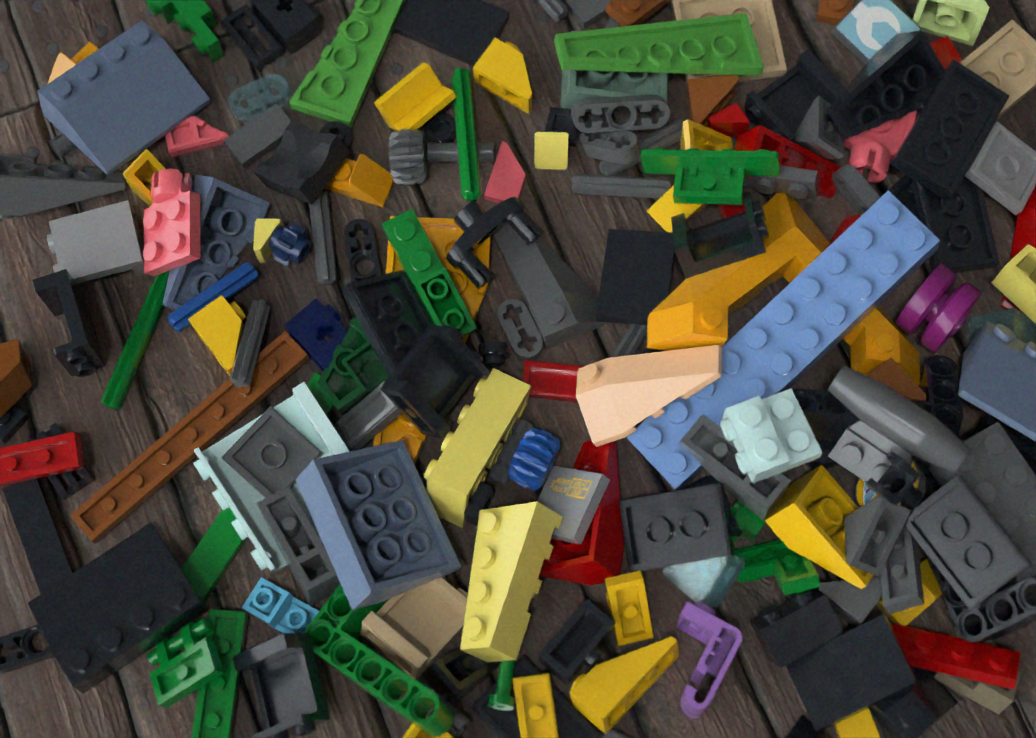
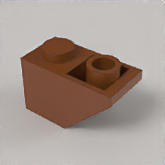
M19 339L0 344V418L32 386L30 361Z

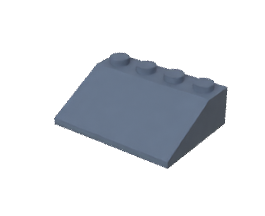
M143 20L37 91L43 116L107 175L113 173L210 103V98L166 41Z
M987 320L963 353L958 396L1036 441V344L1032 342L1026 344L1016 338L1014 332L1003 324L994 325Z
M403 440L313 459L296 478L298 487L352 610L383 602L461 568Z

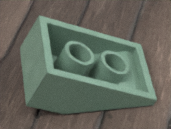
M562 70L560 108L572 110L576 102L588 98L652 94L661 96L667 103L668 73ZM618 106L613 111L629 110V108Z

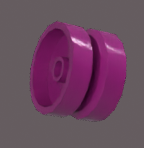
M943 263L924 281L895 322L897 327L911 335L916 333L928 321L929 324L921 335L920 344L934 354L944 345L949 337L952 338L970 316V310L982 295L981 290L970 282H965L949 296L948 292L956 282L957 273Z

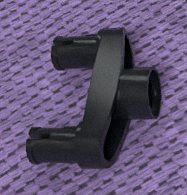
M516 197L506 199L488 211L476 200H473L454 218V222L464 233L453 245L446 256V260L455 269L459 268L479 290L484 286L483 283H487L492 279L494 274L473 254L478 246L503 225L509 224L526 242L527 246H530L534 239L537 240L544 230L524 211L525 206Z

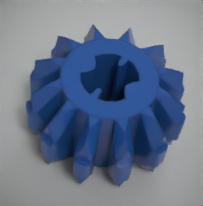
M533 427L528 430L523 439L520 440L511 459V464L508 468L509 479L517 482V485L525 489L529 488L534 491L543 486L560 451L559 439L543 429L541 431Z

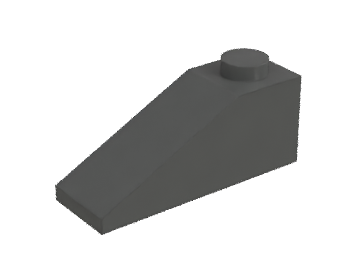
M703 414L680 440V444L719 483H723L724 488L736 500L762 520L766 519L787 492L791 480L781 473L752 483L748 473L743 474L739 469L735 456L738 451L733 440L727 441L722 429Z
M288 486L257 502L265 522L309 605L312 606L331 596L339 586L340 581L325 547L290 487Z

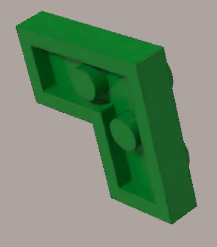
M781 539L734 550L735 556L729 557L730 565L738 583L757 581L763 577L774 575L784 595L798 594L805 590L820 587L819 575L811 560L789 549Z

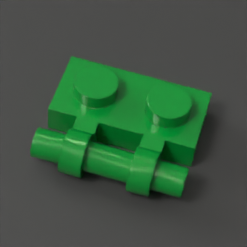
M202 618L196 623L189 622L181 628L179 634L171 639L168 637L164 638L156 644L154 650L147 654L150 664L155 666L160 663V667L149 673L158 706L169 708L224 673L215 641L208 638L203 639V635L212 630V625L207 618ZM185 647V651L178 655V651Z

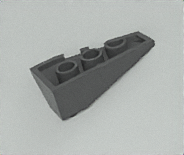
M0 154V219L23 216L125 190L126 179L122 174L124 171L115 170L110 175H107L99 167L86 165L76 170L66 165L65 161L55 160L53 164L46 165L37 163V157Z
M510 225L501 227L492 234L521 299L528 308L542 336L543 345L546 350L608 324V322H597L596 320L598 299L594 291L540 237L537 240L534 239V242L527 246L526 242Z

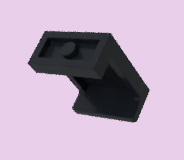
M807 49L798 56L796 66L759 93L756 94L754 91L748 93L744 109L746 116L753 124L762 125L795 143V133L813 101L820 96L830 104H833L845 90V87Z
M750 192L743 194L745 212L694 229H690L684 213L671 217L674 251L685 278L766 252L764 239L769 237L765 223L766 217L761 202L754 203Z
M67 269L34 279L33 284L36 293L54 316L65 314L72 340L70 343L53 348L54 356L72 377L89 376L95 373L96 369L104 367V360L85 295Z
M429 325L380 388L423 435L442 439L451 428L443 419L475 378L487 379L490 375L489 370L483 365V358L474 350L469 349L462 341V334L450 325Z
M283 633L232 657L235 671H251L265 730L252 735V738H290L289 736L293 734L295 737L304 736L317 731V724L330 719L309 633Z

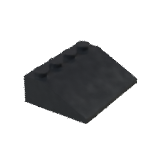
M152 522L28 602L55 659L72 687L82 693L87 692L156 646L158 642L171 636L183 626L208 611L206 605Z

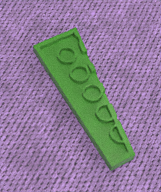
M357 0L354 4L355 8L346 21L343 20L337 29L338 34L330 46L327 45L321 53V59L314 70L309 71L291 98V109L330 122H342L349 126V128H352L394 31L393 26L398 20L406 0Z
M747 13L556 34L554 39L561 70L756 76L761 75L764 69Z

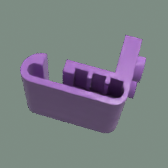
M686 602L676 625V629L707 645L690 681L700 686L706 673L716 678L703 703H697L694 700L697 689L688 684L686 685L680 705L683 713L691 719H698L705 713L742 642V634L739 629L715 617L716 612L700 602H696L695 605Z

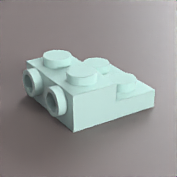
M791 388L764 399L757 396L725 408L723 420L720 421L721 429L727 441L733 440L738 451L735 456L739 469L743 474L748 473L752 483L820 458L822 455L817 440Z

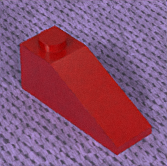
M762 125L738 136L735 151H756L759 149L776 151L779 153L780 166L818 171L820 182L818 196L829 199L834 197L836 187L832 181V174L840 169V166Z

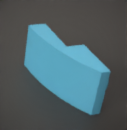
M262 577L242 606L243 610L282 634L304 633L319 612Z

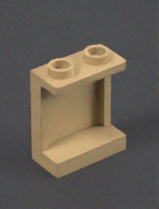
M442 576L390 598L376 614L371 611L362 621L360 634L405 673L417 680L463 630L468 593L460 588L455 589L446 582L445 576Z

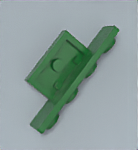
M654 148L641 150L640 156L644 173L675 174L674 203L743 205L746 176L780 175L779 153L765 149L756 151L722 149L717 151L696 148L687 150Z

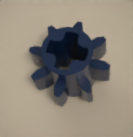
M294 222L291 223L289 228L287 226H279L269 241V247L273 249L272 255L275 256L274 260L286 267L290 265L291 261L298 264L302 263L312 245L311 241L307 239L309 237L306 234L307 229Z

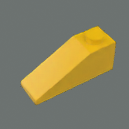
M671 636L598 664L587 674H581L571 686L570 696L573 707L603 733L607 734L679 657L677 640Z

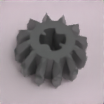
M400 129V131L392 132L389 137L388 154L393 181L395 184H404L405 186L425 182L428 172V159L424 134L421 130Z

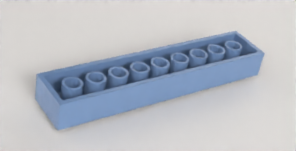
M888 190L722 347V377L687 399H681L680 397L663 407L665 413L656 419L650 415L636 428L637 431L626 438L676 491L685 488L705 468L680 444V440L702 414L721 428L720 421L723 420L725 408L757 396L764 399L790 389L938 250L940 240Z

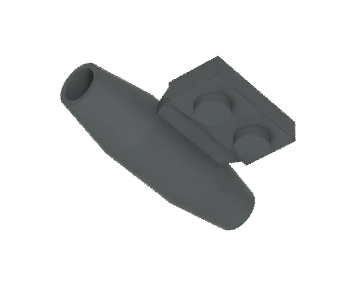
M843 366L828 388V391L859 419L847 427L828 457L865 482L870 478L878 482L891 465V462L887 459L891 451L901 456L911 466L913 455L954 474L971 450L937 417L887 384L847 366Z

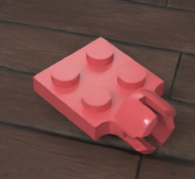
M917 110L901 118L882 123L878 127L855 136L844 138V147L850 150L848 164L855 167L861 175L863 168L870 169L867 178L868 183H878L885 179L890 162L914 124Z
M162 169L159 172H155L151 180L153 203L144 210L143 219L144 273L151 276H157L200 259V194L192 191V178L190 174L185 173L183 178V174L178 169Z

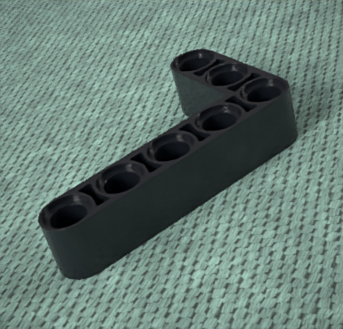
M934 355L926 360L920 388L926 394V401H911L937 417L958 437L963 421L962 399L958 396L960 384L958 367L952 359L942 355ZM806 389L792 390L815 438L818 440L839 441L847 427L859 420L830 392Z
M924 474L926 477V494L923 496L922 502L941 488L931 474ZM926 554L957 631L966 641L996 640L1036 621V578L1025 579L995 595L993 594L975 609L969 610ZM1010 603H1011L1012 606H1013V615H1012V617H1011V615H1010V613H1009V604H1010ZM980 618H981V620H982V622H983V629H982V631H981L980 626H979V620H980Z

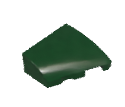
M357 317L350 321V328L341 345H337L329 367L324 369L318 380V384L341 415L356 406L389 378Z

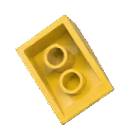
M823 465L794 481L784 497L765 519V522L770 526L775 535L792 551L860 589L867 587L872 579L873 574L846 563L844 517L856 511L859 507Z

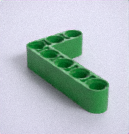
M340 583L304 632L310 634L314 654L431 736H440L450 729L454 717L449 706L433 691L357 641L361 636L362 621L371 611L376 614L387 600L352 610ZM379 673H381L380 676H379L376 680H374L375 677H376ZM407 691L406 695L400 699L401 695ZM435 708L434 713L426 718L427 714Z

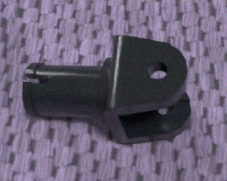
M891 451L887 456V459L891 462L890 467L878 482L870 478L866 485L889 503L897 505L900 502L901 506L913 510L923 500L922 492L914 486V483L919 478V473L901 456Z

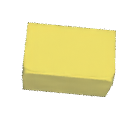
M535 132L534 165L536 169H567V132Z
M256 219L253 250L260 263H266L272 254L273 249L269 247V241L274 231L279 226H284L281 219Z

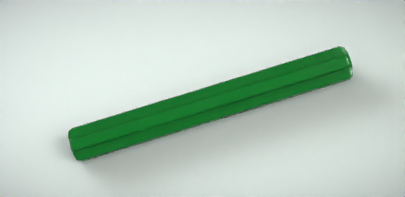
M457 67L451 76L452 88L456 94L454 111L461 194L465 201H478L479 196L482 194L471 73L468 69Z
M169 271L155 276L102 396L101 403L108 409L117 411L121 408L164 306L162 303Z

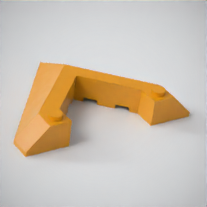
M777 192L762 206L769 237L764 239L766 252L686 278L649 313L647 348L665 351L719 345L722 348L728 339V315L736 309L743 307L759 295L765 287L772 282H776L782 276L791 283L831 245L830 242L793 197L786 193ZM878 305L843 338L850 345L851 369L868 375L889 358H892L918 386L921 383L919 352L900 328L895 325V322L881 305Z

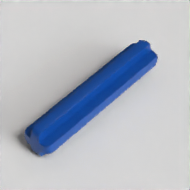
M245 262L169 314L167 319L172 328L177 332L183 331L191 325L188 320L191 316L222 295L227 300L254 282L259 276L254 266Z

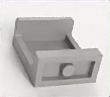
M129 200L49 221L51 234L47 235V242L51 253L56 254L58 264L53 265L54 273L67 269L77 284L130 269L134 271L136 276L145 274L144 246L137 216Z

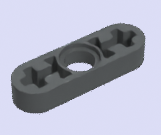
M654 94L588 98L575 103L571 111V117L575 127L584 133L657 129L668 122L670 109L661 96ZM636 105H638V107H639V109H640L641 112H645V113H638V115H639V117H640L639 120H636V118H637V113H636V110H635V107H634V106H636ZM652 105H657L658 109L661 110V112L656 113L655 118H650L649 114L646 113L651 111ZM618 106H626L630 110L628 118L624 121L618 122L611 118L612 111ZM605 107L604 114L607 120L606 122H603L600 116L603 115L601 108ZM586 109H591L592 114L597 115L591 116L589 122H584L582 117H579L585 114Z

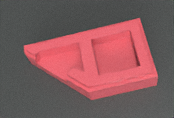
M192 116L167 133L165 137L171 157L223 145V140L229 137V135L224 131L213 128L204 120Z
M502 141L484 193V200L497 204L511 197H516L519 200L526 180V174L507 142Z

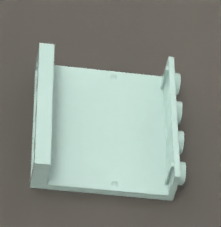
M305 382L292 389L293 396L273 407L323 452L322 457L350 452ZM259 416L203 452L196 448L194 452L199 460L193 464L204 481L211 477L218 488L212 494L223 511L229 507L237 519L232 521L231 524L242 541L249 537L256 549L250 553L261 571L268 567L273 575L286 567L287 563L257 506V502L265 498L222 459V456L261 417ZM296 483L294 487L291 489V491L293 492L299 505L301 506L306 517L308 518L313 529L315 530L320 541L322 542L318 530L315 526V523L305 503V500L298 487V484Z

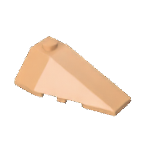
M719 345L610 357L579 368L576 398L592 443L598 447L629 436L637 431L636 424L650 415L656 419L665 413L663 407L679 397L687 399L722 377V348Z

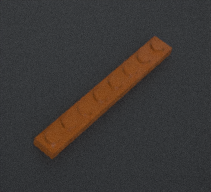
M284 331L258 354L251 383L248 387L241 386L237 388L229 378L69 516L88 538L96 544L197 457L194 452L196 448H199L201 452L204 451L309 360L308 354Z

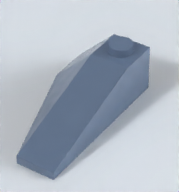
M195 175L192 191L200 194V259L169 271L162 305L177 310L218 282L229 267H233L239 260L237 256L247 243L253 242L256 219L265 218L269 202L216 178Z

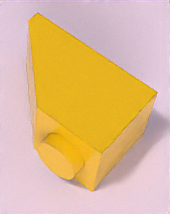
M494 38L473 67L474 82L530 114L533 110L532 92L523 53L510 42L504 43Z
M221 295L188 320L197 335L228 375L231 376L244 329L242 321L246 316L235 301L229 304Z

